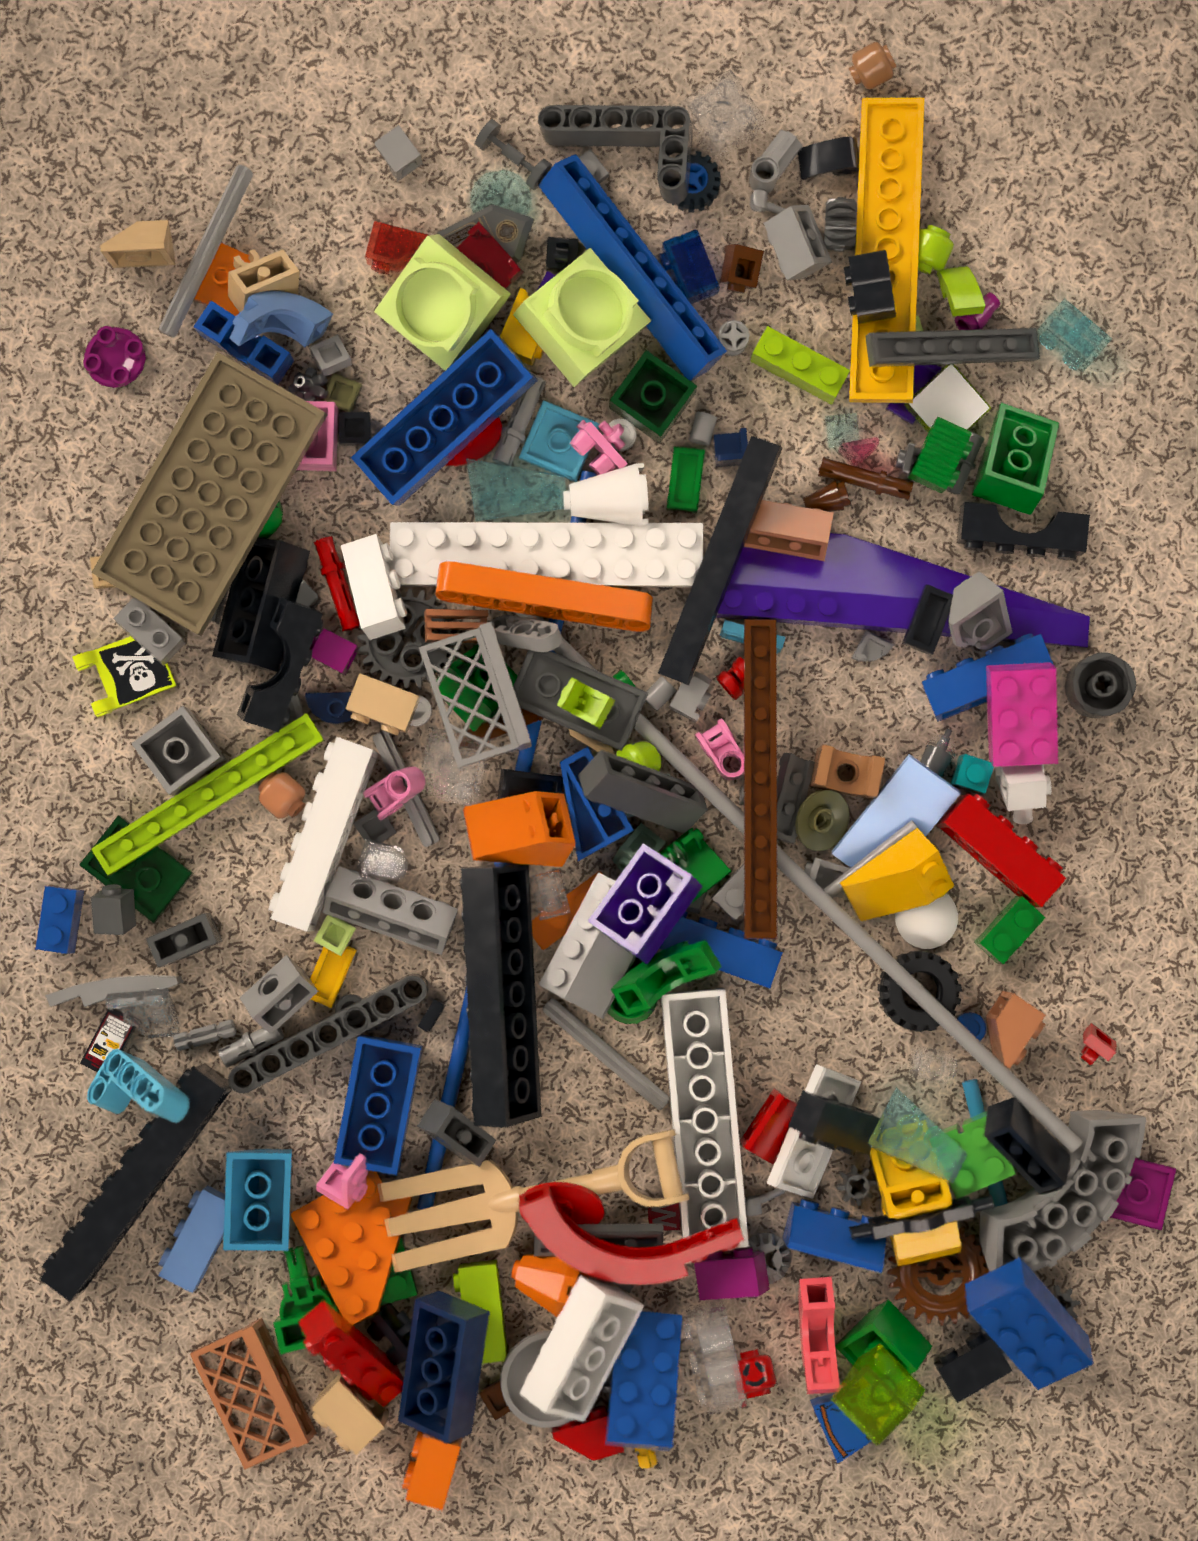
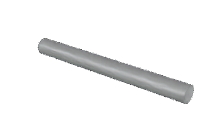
M911 820L823 890L833 899L843 891L840 882L918 828L916 824Z

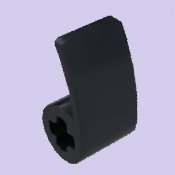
M840 137L802 147L798 153L802 180L832 172L835 176L853 175L859 172V152L857 138Z

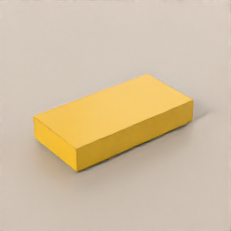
M347 946L342 956H339L323 947L310 978L319 992L311 1000L333 1008L357 949Z

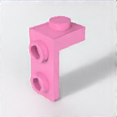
M359 1154L349 1168L332 1163L316 1184V1191L349 1209L354 1201L359 1202L363 1198L368 1188L366 1184L368 1170H366V1157Z

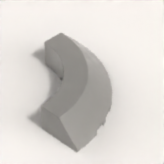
M1104 1110L1070 1111L1068 1127L1083 1142L1072 1153L1064 1145L1062 1146L1070 1155L1067 1185L1040 1194L1032 1188L1014 1201L980 1212L979 1242L989 1272L1019 1257L1024 1260L1033 1272L1046 1266L1051 1268L1058 1264V1259L1070 1251L1075 1253L1092 1238L1090 1234L1102 1221L1106 1222L1119 1204L1116 1200L1120 1196L1125 1183L1129 1185L1132 1180L1130 1172L1135 1158L1140 1157L1146 1117Z

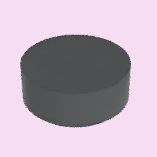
M347 994L341 997L336 1004L335 1013L358 1002L362 998L355 994ZM359 1010L349 1013V1022L353 1026L360 1024L365 1018L363 1012Z

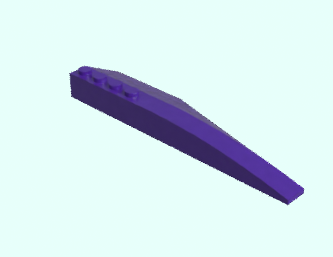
M830 533L825 561L743 547L716 618L776 620V623L906 633L924 585L928 584L953 595L954 588L971 576L846 534ZM998 586L1004 592L1012 628V634L1001 641L1015 642L1016 639L1027 634H1033V636L1041 634L1045 645L1088 648L1090 616ZM949 615L941 636L952 637L948 623Z

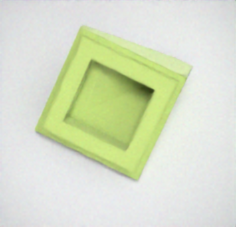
M327 915L313 941L342 956L356 927L344 920Z

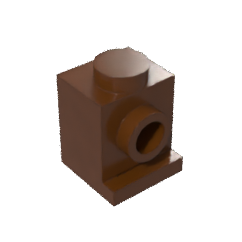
M738 244L725 245V257L720 283L728 284L727 291L745 294L746 289L757 288L764 251ZM737 265L741 268L739 276L735 275Z

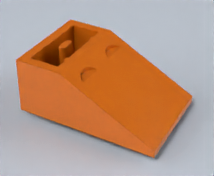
M533 791L465 806L463 809L473 861L563 867L576 845L565 795L562 793Z

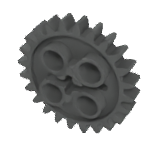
M408 589L406 597H402L399 590H396L398 598L403 599L407 613L412 615L411 621L405 625L406 629L369 640L366 634L358 635V641L366 644L360 647L358 651L360 655H368L363 660L365 667L374 665L370 670L373 677L382 673L380 677L381 682L386 683L389 679H392V686L398 687L400 682H403L406 691L410 690L411 683L416 682L419 690H422L423 680H427L430 683L423 659L416 667L406 665V660L409 656H421L419 647L430 644L422 638L425 632V620L416 628L417 621L420 617H424L426 609H447V605L443 603L436 607L437 597L435 595L426 601V595L423 590L419 593L418 597H414L412 589ZM432 618V621L452 622L454 620ZM436 629L439 634H455L459 631ZM413 633L415 642H408L405 645L402 638L404 636L409 638ZM385 639H392L395 641V646L390 651H382L379 649L380 643ZM441 649L427 653L430 663L440 669L446 665L448 657L451 655ZM402 651L399 661L393 663V659ZM433 671V672H434V675H435V674H437L438 676L441 675V674H439V673Z

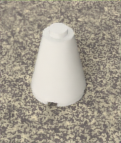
M636 463L569 484V491H563L564 510H570L571 516L639 526L648 525L649 518L642 519V514L649 510L646 474L639 475V471L645 468L644 463Z

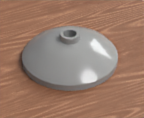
M552 1330L536 1332L519 1341L505 1358L500 1376L501 1391L512 1413L527 1424L543 1428L561 1426L573 1420L546 1414L520 1394L526 1377L531 1372L541 1353V1348L546 1343Z

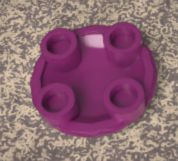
M103 326L87 344L83 366L91 378L100 385L111 388L123 387L135 381L143 371L146 361L145 347L139 337L130 330Z

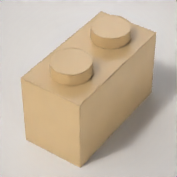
M359 673L346 710L352 713L351 719L367 725L370 720L382 724L380 730L398 736L400 731L408 732L420 697Z

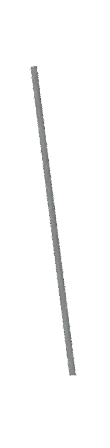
M516 613L519 617L545 621L539 616ZM564 638L562 644L554 649L558 655L596 670ZM640 713L634 729L656 747L657 751L744 835V812ZM777 845V868L1010 1094L1016 1097L1071 1153L1074 1152L1083 1141Z

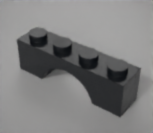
M964 502L959 510L956 543L964 544V549L981 551L983 546L996 547L995 552L1001 554H1014L1015 549L1027 551L1026 555L1031 557H1045L1046 553L1058 554L1057 558L1060 560L1073 561L1077 559V556H1081L1087 551L1090 515L1057 512L1045 529L1035 533H1022L1013 530L1005 524L998 513L996 505Z
M280 596L270 627L278 634L283 644L284 656L278 672L271 679L261 684L247 685L237 712L239 718L245 722L279 733L281 725L284 726L289 719L291 698L299 692L301 686V678L299 677L303 666L306 667L311 660L312 649L310 647L314 636L318 637L322 630L323 619L321 617L323 613L315 608Z

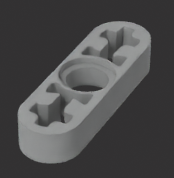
M502 615L490 621L492 622L498 643L502 645L538 652H548L556 649L563 642L558 625L555 623L512 615Z

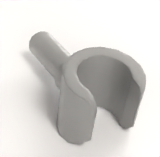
M754 190L750 196V207L753 211H769L779 214L785 210V208L768 202L767 191Z
M776 1188L760 1196L746 1197V1215L756 1216L762 1214L761 1203L784 1194L785 1190Z

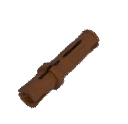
M823 457L818 474L819 477L822 476L840 482L844 481L847 484L873 490L875 495L881 496V493L905 499L906 501H909L914 481L889 476L883 470L878 473Z

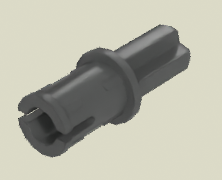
M972 432L969 441L973 442L972 449L966 460L960 459L956 467L957 470L961 471L953 488L947 487L946 490L957 495L962 492L970 471L976 467L974 461L985 440L982 436Z

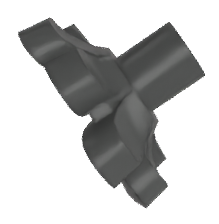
M308 367L305 374L298 372L294 376V384L289 385L288 388L290 393L305 401H317L316 397L325 399L328 395V391L321 387L327 383V377H324L322 374L317 375V370L312 367Z

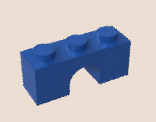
M210 301L193 326L198 334L262 377L278 385L294 362L290 352L264 335L262 337L257 335L238 346L230 339L235 327L233 321L236 316Z

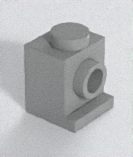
M695 671L689 685L681 683L668 708L696 723L700 715L695 713L697 708L703 711L711 694L706 692L712 680Z

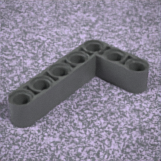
M550 105L539 112L538 123L543 139L549 145L660 147L657 179L661 197L669 204H678L687 197L693 132L690 115L685 108L680 106ZM555 123L559 124L558 126L553 128L549 127L550 125ZM583 124H590L586 128H579ZM614 124H621L617 128H610ZM646 124H651V125H652V126L649 127V128H645V129H644V128H641L643 125H646ZM678 124L683 125L681 128L678 129L672 128L673 126ZM673 153H681L678 157H669ZM670 182H679L676 186H667Z

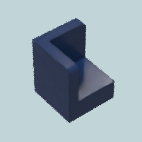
M740 428L738 433L713 435L716 467L740 465L748 445L746 428Z

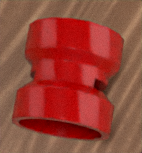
M740 656L732 662V667L728 671H722L716 676L717 681L734 700H737L744 690V659Z

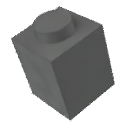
M111 884L103 886L102 890L91 897L94 934L124 935L136 926L133 889H121V885Z

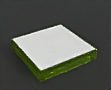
M946 364L913 395V403L904 404L928 433L937 417L969 430L991 409V406L954 364Z

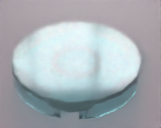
M499 170L493 173H486L475 182L470 194V207L473 214L493 204L529 216L532 197L528 185L518 174L508 170Z

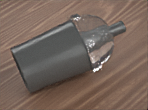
M949 728L946 729L944 735H935L926 742V748L920 761L940 777L943 776L951 759H954L956 755L955 743L950 738L952 730Z

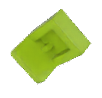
M571 678L569 683L563 688L557 705L601 729L616 700L575 678Z

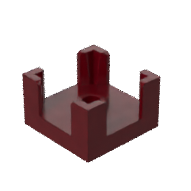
M480 222L467 232L469 236L456 247L505 289L509 288L525 273Z

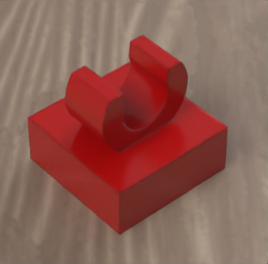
M1092 1023L1083 1032V1043L1086 1045L1081 1051V1058L1089 1065H1092L1099 1055L1109 1062L1117 1053L1116 1041Z

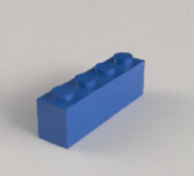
M1033 634L1021 636L1015 640L1016 644L1007 648L997 646L986 651V656L977 660H974L973 657L958 662L956 668L944 672L943 669L928 674L926 676L927 680L922 681V685L937 722L987 703L986 666L1045 662L1053 664L1041 634L1033 636Z
M687 911L684 912L659 948L664 950L686 940L689 945L706 940L721 964L720 971L767 988H771L783 953L776 950L777 943L765 939H759L758 943L744 939L743 931L732 927L729 928L728 933L716 929L717 922L701 916L698 922L687 919Z

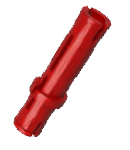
M333 536L316 540L313 543L322 566L320 572L322 576H325L342 632L359 628L360 622L343 571L346 569L344 562H340Z

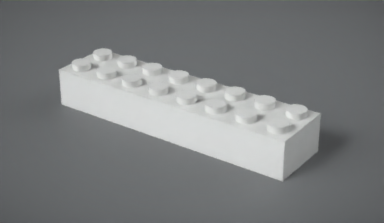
M724 988L666 993L661 997L672 1127L676 1133V1136H673L674 1149L683 1194L689 1193L690 1200L679 1202L682 1238L737 1218L745 1241L739 1243L736 1248L749 1247L726 990Z

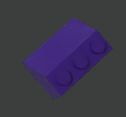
M643 843L588 919V922L648 965L703 886L691 874Z

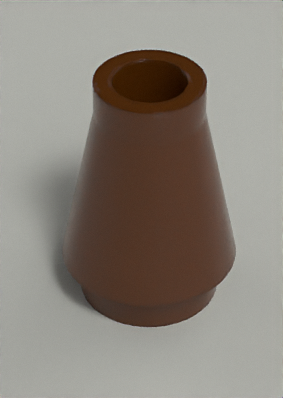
M835 480L814 493L803 497L806 508H817L827 512L842 511L844 507L851 505L844 481L836 483Z

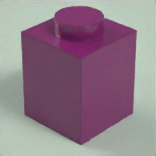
M323 628L318 637L314 636L310 647L312 649L311 658L345 676L359 652L357 645Z

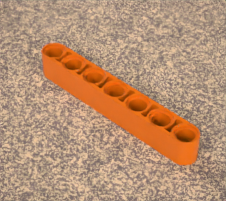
M452 561L442 562L438 568L435 596L442 601L634 632H644L651 627L653 597L645 592Z

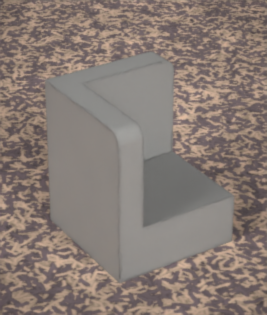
M399 125L375 141V147L388 163L390 172L397 181H400L423 164L421 154Z

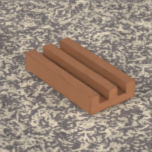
M426 609L424 611L425 642L433 643L458 635L432 634V629L474 630L479 628V625L488 623V610ZM432 618L479 619L480 622H441L432 621ZM476 638L463 641V643H478Z

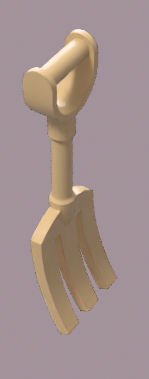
M675 1129L645 1135L632 1141L623 1150L618 1165L595 1169L590 1174L552 1181L581 1185L597 1193V1195L623 1190L634 1202L646 1207H660L690 1200L689 1193L683 1194L671 1136H676ZM652 1141L664 1198H651L642 1194L633 1185L629 1176V1162L633 1153L640 1145ZM491 1159L483 1161L480 1167L474 1164H467L377 1184L381 1201L483 1184L485 1193L385 1219L388 1237L488 1219L491 1220L492 1225L491 1228L392 1254L394 1271H405L509 1247L518 1224L519 1195H522L534 1186L513 1187L505 1172Z

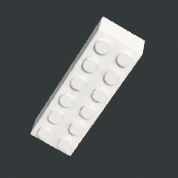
M336 737L335 743L329 742L324 754V760L328 761L324 773L318 772L313 785V790L317 791L313 803L308 802L302 815V820L306 821L302 833H296L291 845V850L295 851L290 863H285L280 875V880L284 881L282 889L279 893H274L270 902L269 910L273 912L271 919L306 932L315 930L324 906L326 894L334 878L362 801L363 792L366 790L379 754L373 749Z

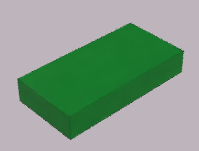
M674 446L666 509L698 512L705 450Z

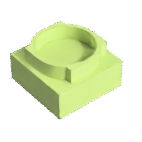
M440 234L428 235L374 312L442 369L447 370L478 341L511 293Z
M591 248L523 301L513 314L573 387L595 371L651 322L650 318L637 304L639 302L638 299L617 275L609 271Z

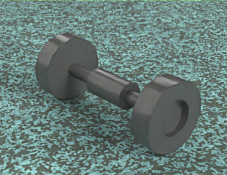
M491 119L481 129L474 144L484 151L491 143H494L502 149L501 153L517 166L522 165L531 172L526 185L536 190L552 168V164L546 159H542L535 167L525 160L526 156L511 144L507 143L505 145L496 138L501 125L494 119Z

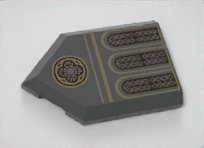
M492 204L437 232L456 248L469 236L467 232L480 222L512 259L519 263L521 262L534 218Z

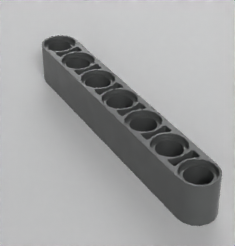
M416 973L406 975L362 998L358 1002L261 1051L259 1054L240 1062L231 1070L228 1076L229 1086L237 1093H248L424 1000L428 992L427 980L422 975ZM413 980L421 984L422 993L419 996L411 997L406 993L405 984L408 981ZM387 995L392 998L394 1008L391 1011L386 1012L378 1008L377 999L380 996ZM359 1010L363 1012L366 1018L365 1024L362 1026L351 1025L349 1022V1013L351 1011ZM325 1025L333 1026L337 1030V1038L333 1041L325 1040L321 1035V1028ZM294 1041H305L309 1046L308 1054L304 1056L296 1054L293 1050ZM267 1055H275L280 1059L281 1066L278 1070H270L266 1067L265 1057ZM238 1070L249 1071L252 1075V1083L249 1085L239 1083L236 1077Z

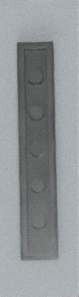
M1036 328L869 333L865 336L869 367L1026 362L1040 359Z

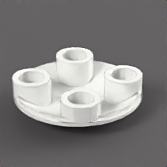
M946 893L929 905L895 913V922L900 935L906 942L917 948L932 949L945 944L953 936L958 924V911L954 901Z

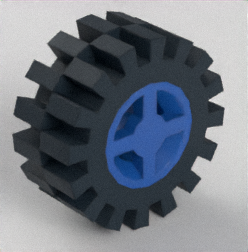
M696 151V155H691L689 185L695 187L689 186L687 197L684 201L677 204L679 210L689 209V213H694V209H698L699 212L703 211L705 206L708 205L709 207L712 205L713 200L718 196L721 183V174L717 170L718 165L716 162H711L709 155L701 156L702 152ZM670 182L667 186H676L679 182Z

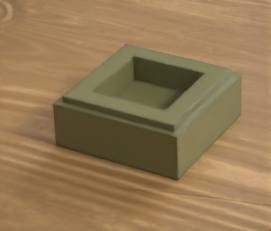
M332 373L326 389L328 395L322 401L335 402L339 410L353 412L363 385Z

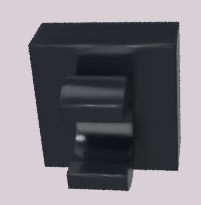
M547 237L546 270L562 271L578 258L579 239Z

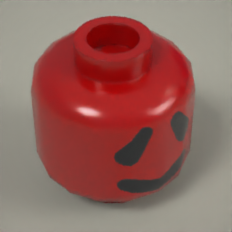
M758 1349L739 1353L741 1360L735 1361L731 1366L737 1392L746 1394V1399L771 1394L770 1388H773L777 1383L771 1357L766 1354L759 1355Z

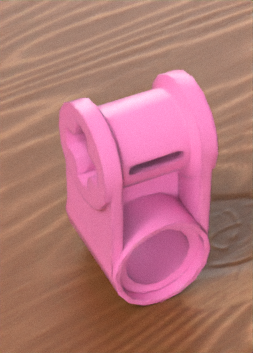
M722 718L717 720V725L702 734L700 732L694 734L707 757L711 759L723 778L735 780L743 775L744 755ZM718 735H721V736H719L718 738L714 739L713 741L709 742L710 740H712L713 738L717 737ZM728 757L737 758L741 764L740 770L735 773L727 772L723 767V761Z
M406 767L390 773L384 779L373 784L363 792V795L373 803L378 811V819L383 820L402 808L403 804L424 789L425 777L419 768ZM403 777H404V778L406 779V781H407V785H408L407 788L405 787V785H404V783H403Z

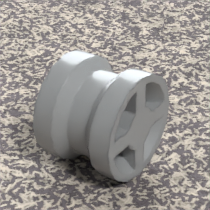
M727 321L719 329L718 340L727 350L726 355L737 356L744 352L747 347L749 331L746 325L740 321Z

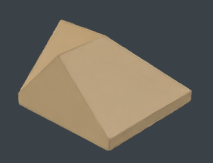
M169 220L137 221L100 245L101 253L113 268L175 265Z

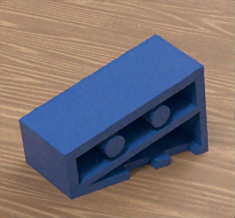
M589 747L560 762L578 861L635 831L625 812L617 811L612 807L592 802L585 798L579 774L594 758Z

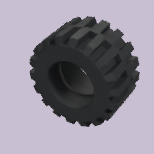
M910 951L909 953L898 955L895 960L910 974L923 972L934 979L937 986L936 999L954 1016L957 1012L955 1011L956 1006L961 1003L962 998H959V992H962L961 984H958L957 979L959 976L951 968L952 965L940 956L928 952ZM882 971L880 975L882 979L881 983L878 984L877 991H880L878 999L884 1008L885 1014L894 1023L908 1030L916 1032L936 1030V1027L940 1025L924 1009L915 1010L907 1006L902 997V988L886 972Z

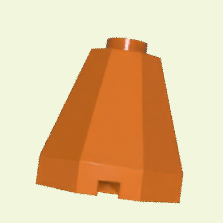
M525 1254L521 1260H516L511 1273V1278L515 1279V1287L556 1317L562 1312L571 1295V1290L579 1277L582 1276L589 1279L590 1276L571 1267L557 1256L534 1257V1254Z

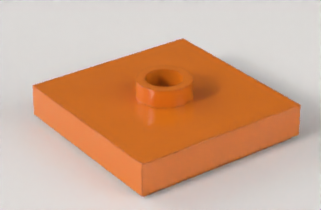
M221 243L194 300L206 306L210 301H213L234 316H237L239 311L228 297V272L236 269L234 267V257L239 255L242 261L251 263L249 255Z

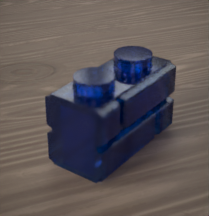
M692 230L662 243V253L658 254L660 263L665 271L670 270L675 284L691 304L719 294L720 286L698 230Z

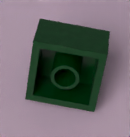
M645 350L609 400V409L631 422L636 428L660 444L695 396L697 385Z

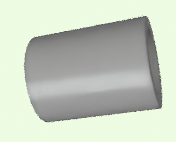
M696 412L689 441L709 446L717 417L704 412Z
M661 676L646 691L649 693L646 702L655 711H658L677 690Z

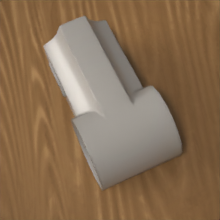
M780 130L761 157H758L753 162L749 176V184L753 190H764L769 193L775 188L777 180L802 149L803 145L795 135L789 131ZM766 171L771 175V178L762 179L757 173Z

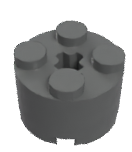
M1106 652L1093 654L1077 662L1068 671L1065 681L1066 697L1073 709L1079 715L1095 719L1105 718L1124 710L1136 690V678L1131 666L1125 660L1123 661L1114 654ZM1104 682L1105 688L1102 690L1096 689L1095 683Z

